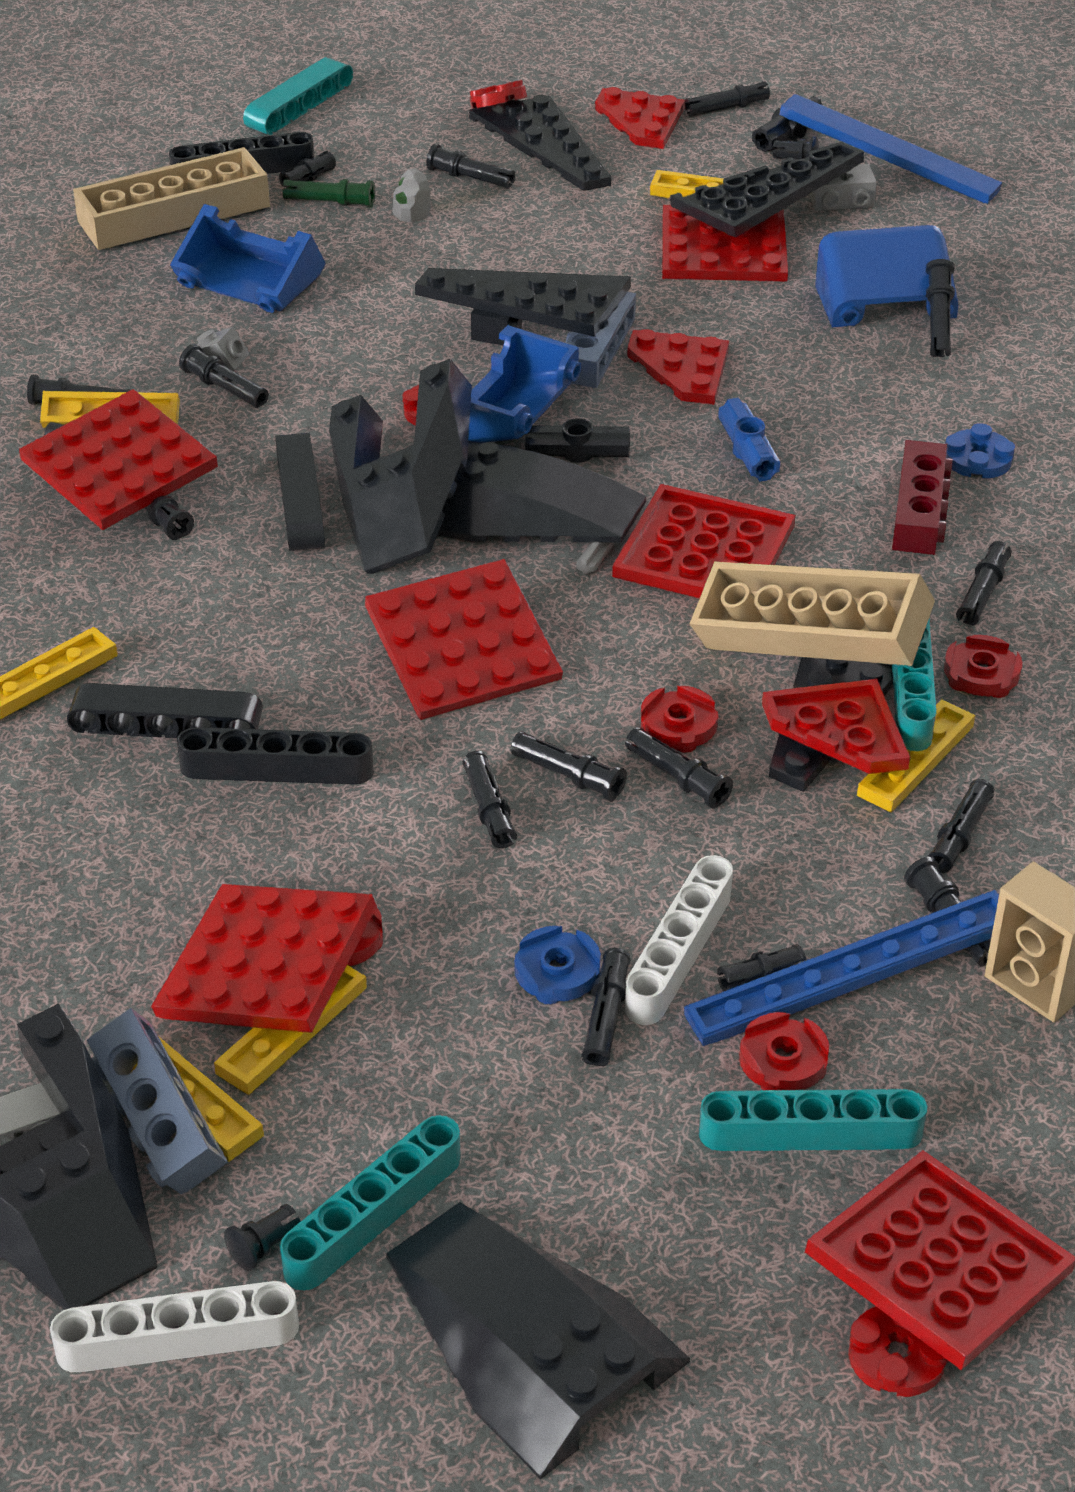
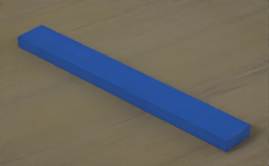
M794 94L781 105L779 115L852 145L866 153L988 204L1001 189L1002 182L797 94Z
M996 890L987 892L684 1006V1015L702 1046L745 1032L749 1023L760 1016L776 1012L790 1013L791 1015L991 939L999 894Z

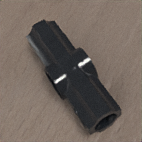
M815 96L809 98V100L823 105L820 98ZM780 107L774 112L768 123L752 132V141L757 149L767 152L774 148L775 140L786 141L791 139L798 141L797 138H803L808 127L779 115Z
M581 418L570 419L563 423V426L532 425L530 431L525 434V450L547 456L565 457L566 460L575 463L589 461L592 457H629L630 426H592L590 421Z

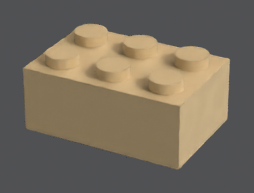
M1033 861L1000 888L984 976L1054 1023L1075 1005V887Z

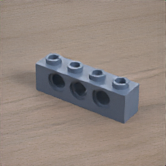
M627 292L594 337L576 332H569L567 334L565 343L579 347V362L581 363L580 375L571 384L592 388L598 387L635 320L636 293Z
M130 1008L87 1039L95 1055L92 1057V1060L102 1079L109 1081L113 1089L110 1095L118 1111L123 1116L127 1115L132 1125L128 1128L130 1137L141 1151H146L151 1160L146 1165L147 1169L160 1187L163 1188L168 1185L178 1193L184 1194L228 1163L149 1021ZM157 1098L154 1105L149 1108L151 1102ZM176 1133L174 1140L168 1144L170 1137Z

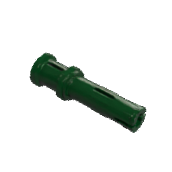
M285 179L283 182V186L286 187V189L283 188L282 190L284 199L334 201L342 206L363 204L367 208H372L375 202V183L371 180H368L366 183L349 182L348 179H343L339 183Z

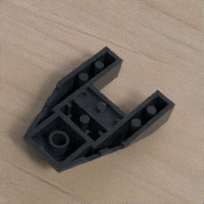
M451 359L429 365L425 369L420 370L414 444L403 450L380 457L383 420L362 395L343 400L331 408L329 434L342 502L364 570L367 574L376 573L431 552L445 517L442 508L446 499L454 495L457 487L454 479L458 469L465 467L467 463L472 385Z
M58 1003L17 1024L21 1053L60 1115L0 1146V1259L2 1261L7 1260L25 1275L28 1282L62 1309L66 1310L73 1307L88 1306L157 1268V1260L129 1130L82 1038Z

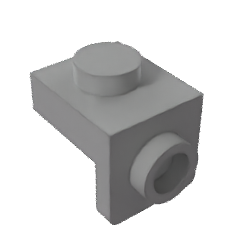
M233 326L218 332H214L211 329L197 338V345L203 349L204 353L209 356H220L225 366L230 370H235L249 355L247 348Z

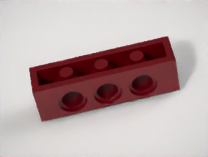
M905 440L892 550L935 555L937 542L944 543L953 461L952 458H946L947 444Z

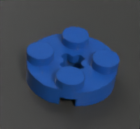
M974 424L971 429L961 430L949 435L945 441V444H947L946 458L953 459L952 470L958 474L971 477L972 473L982 475V478H995L1010 470L1014 458L1015 444L1004 436L992 432V428L987 424Z
M547 926L527 934L520 942V949L515 954L514 960L515 977L520 986L529 994L536 996L539 1002L550 1005L559 1001L573 1000L588 993L593 988L594 981L600 975L601 953L596 942L586 933L576 929V935L562 932L563 926ZM551 960H556L558 963L567 962L562 967L550 965Z

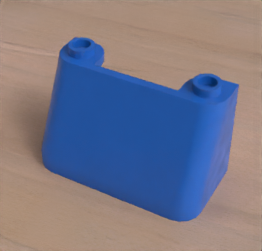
M204 204L170 263L171 268L177 275L178 282L183 286L191 289L197 286L257 304L261 309L273 313L275 310L282 311L320 276L326 265L311 234L297 231L295 237L289 236L286 242L241 230L236 220L230 219L228 223L224 222L217 216L219 213L218 208Z
M934 225L838 231L824 236L819 244L815 287L831 326L857 325L863 319L865 305L926 300V311L930 316L931 304L926 298V289L929 287V275L926 273V264L936 259L950 260L946 240L940 228ZM952 274L951 286L955 289V296L950 301V318H957L959 305Z
M507 325L499 333V339L504 340L501 353L494 352L491 355V371L472 389L468 440L484 443L519 439L524 434H527L532 425L571 382H575L581 372L579 347Z

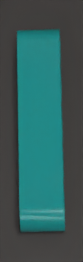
M327 57L320 59L251 102L243 114L244 124L246 127L262 133L274 134L272 132H277L291 123V120L294 121L310 111L308 109L315 108L326 101L327 97L330 98L344 89V86L348 87L353 79V68L350 65Z
M930 618L928 619L912 666L892 664L895 723L906 749L910 751H923L931 745L933 738L936 698Z
M907 1089L716 1091L706 1095L701 1102L699 1138L706 1147L716 1151L910 1149L917 1146L923 1139L928 1105L921 1094Z
M442 1115L427 1118L287 1232L280 1244L283 1276L286 1283L296 1290L303 1291L319 1286L453 1173L461 1160L460 1129L458 1124L453 1119Z

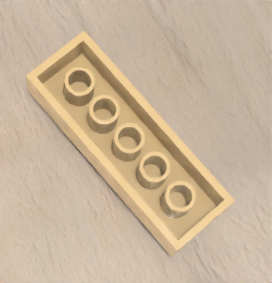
M245 147L73 189L78 223L98 250L191 227L204 204L217 207L219 210L217 216L220 219L270 207L268 175Z
M714 562L690 625L705 647L713 650L912 666L935 599L922 576L916 573Z

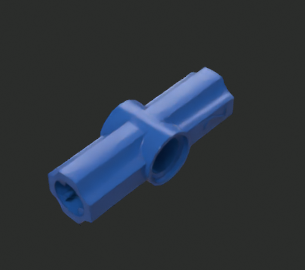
M739 398L727 399L726 403L719 407L718 418L733 442V454L743 460L751 476L756 477L759 482L771 480L772 476L780 471V460L765 436V423L761 419L754 417L748 405L741 402Z

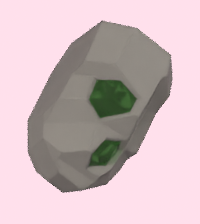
M416 168L408 169L401 176L399 184L393 193L392 208L393 215L400 221L414 222L428 217L431 209L428 180L425 174Z

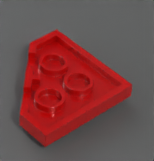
M617 87L602 88L595 101V110L600 114H605L609 118V122L620 132L628 134L630 136L629 140L635 145L664 149L685 109V100L677 99L672 95L657 96L650 95L644 91L629 92L622 91Z
M649 329L633 330L627 347V357L634 363L639 362L642 364L651 377L661 385L666 384L674 391V395L681 401L715 405L729 350V340H722L711 336L705 338L687 336L683 333H660Z
M877 679L763 692L762 706L771 730L868 774L909 769L910 756Z

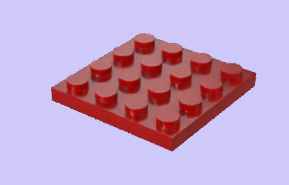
M663 205L662 279L787 282L788 262L784 210L750 228L742 235L733 237L671 207V205Z
M134 389L19 449L20 458L26 465L101 530H105L147 507L157 497L166 496L218 467L216 455Z
M660 484L614 562L612 577L700 598L714 562L775 565L795 527L796 515Z
M505 559L365 596V607L420 720L562 679L563 670Z
M222 884L151 1005L155 1016L169 1020L312 1033L377 907L373 895Z
M924 1150L811 1236L807 1241L804 1252L960 1370L965 1368L1071 1274L1075 1267L1074 1255Z

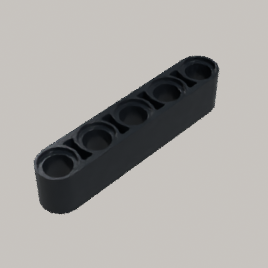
M293 132L177 146L169 151L170 165L245 147L267 174L281 173L295 167L302 159L314 158L313 136L307 132Z
M310 432L275 435L289 551L325 548L323 519Z
M84 683L78 686L67 715V723L77 733H84L85 731H88L90 734L123 735V733H127L126 736L158 738L165 735V738L177 739L178 735L184 730L196 727L258 729L263 704L256 695L240 691Z
M196 727L184 730L177 737L180 771L184 776L191 779L355 785L367 782L374 773L372 741L368 736L361 733Z

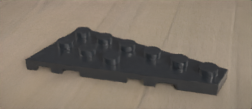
M536 95L531 99H514L503 104L469 109V118L474 122L480 121L485 124V129L490 132L496 131L503 136L504 141L529 157H537L542 161V165L548 169H556L561 173L562 178L581 190L586 191L611 186V175L550 95Z
M841 141L809 151V157L794 160L790 157L781 160V166L769 169L765 165L724 178L723 184L716 187H708L706 185L695 187L694 194L682 197L681 193L670 195V205L730 236L737 237L863 163L864 151Z
M428 268L415 283V295L594 337L631 288V276Z
M802 657L793 688L877 679L885 696L893 686L892 664ZM779 733L769 768V777L804 792L833 757Z

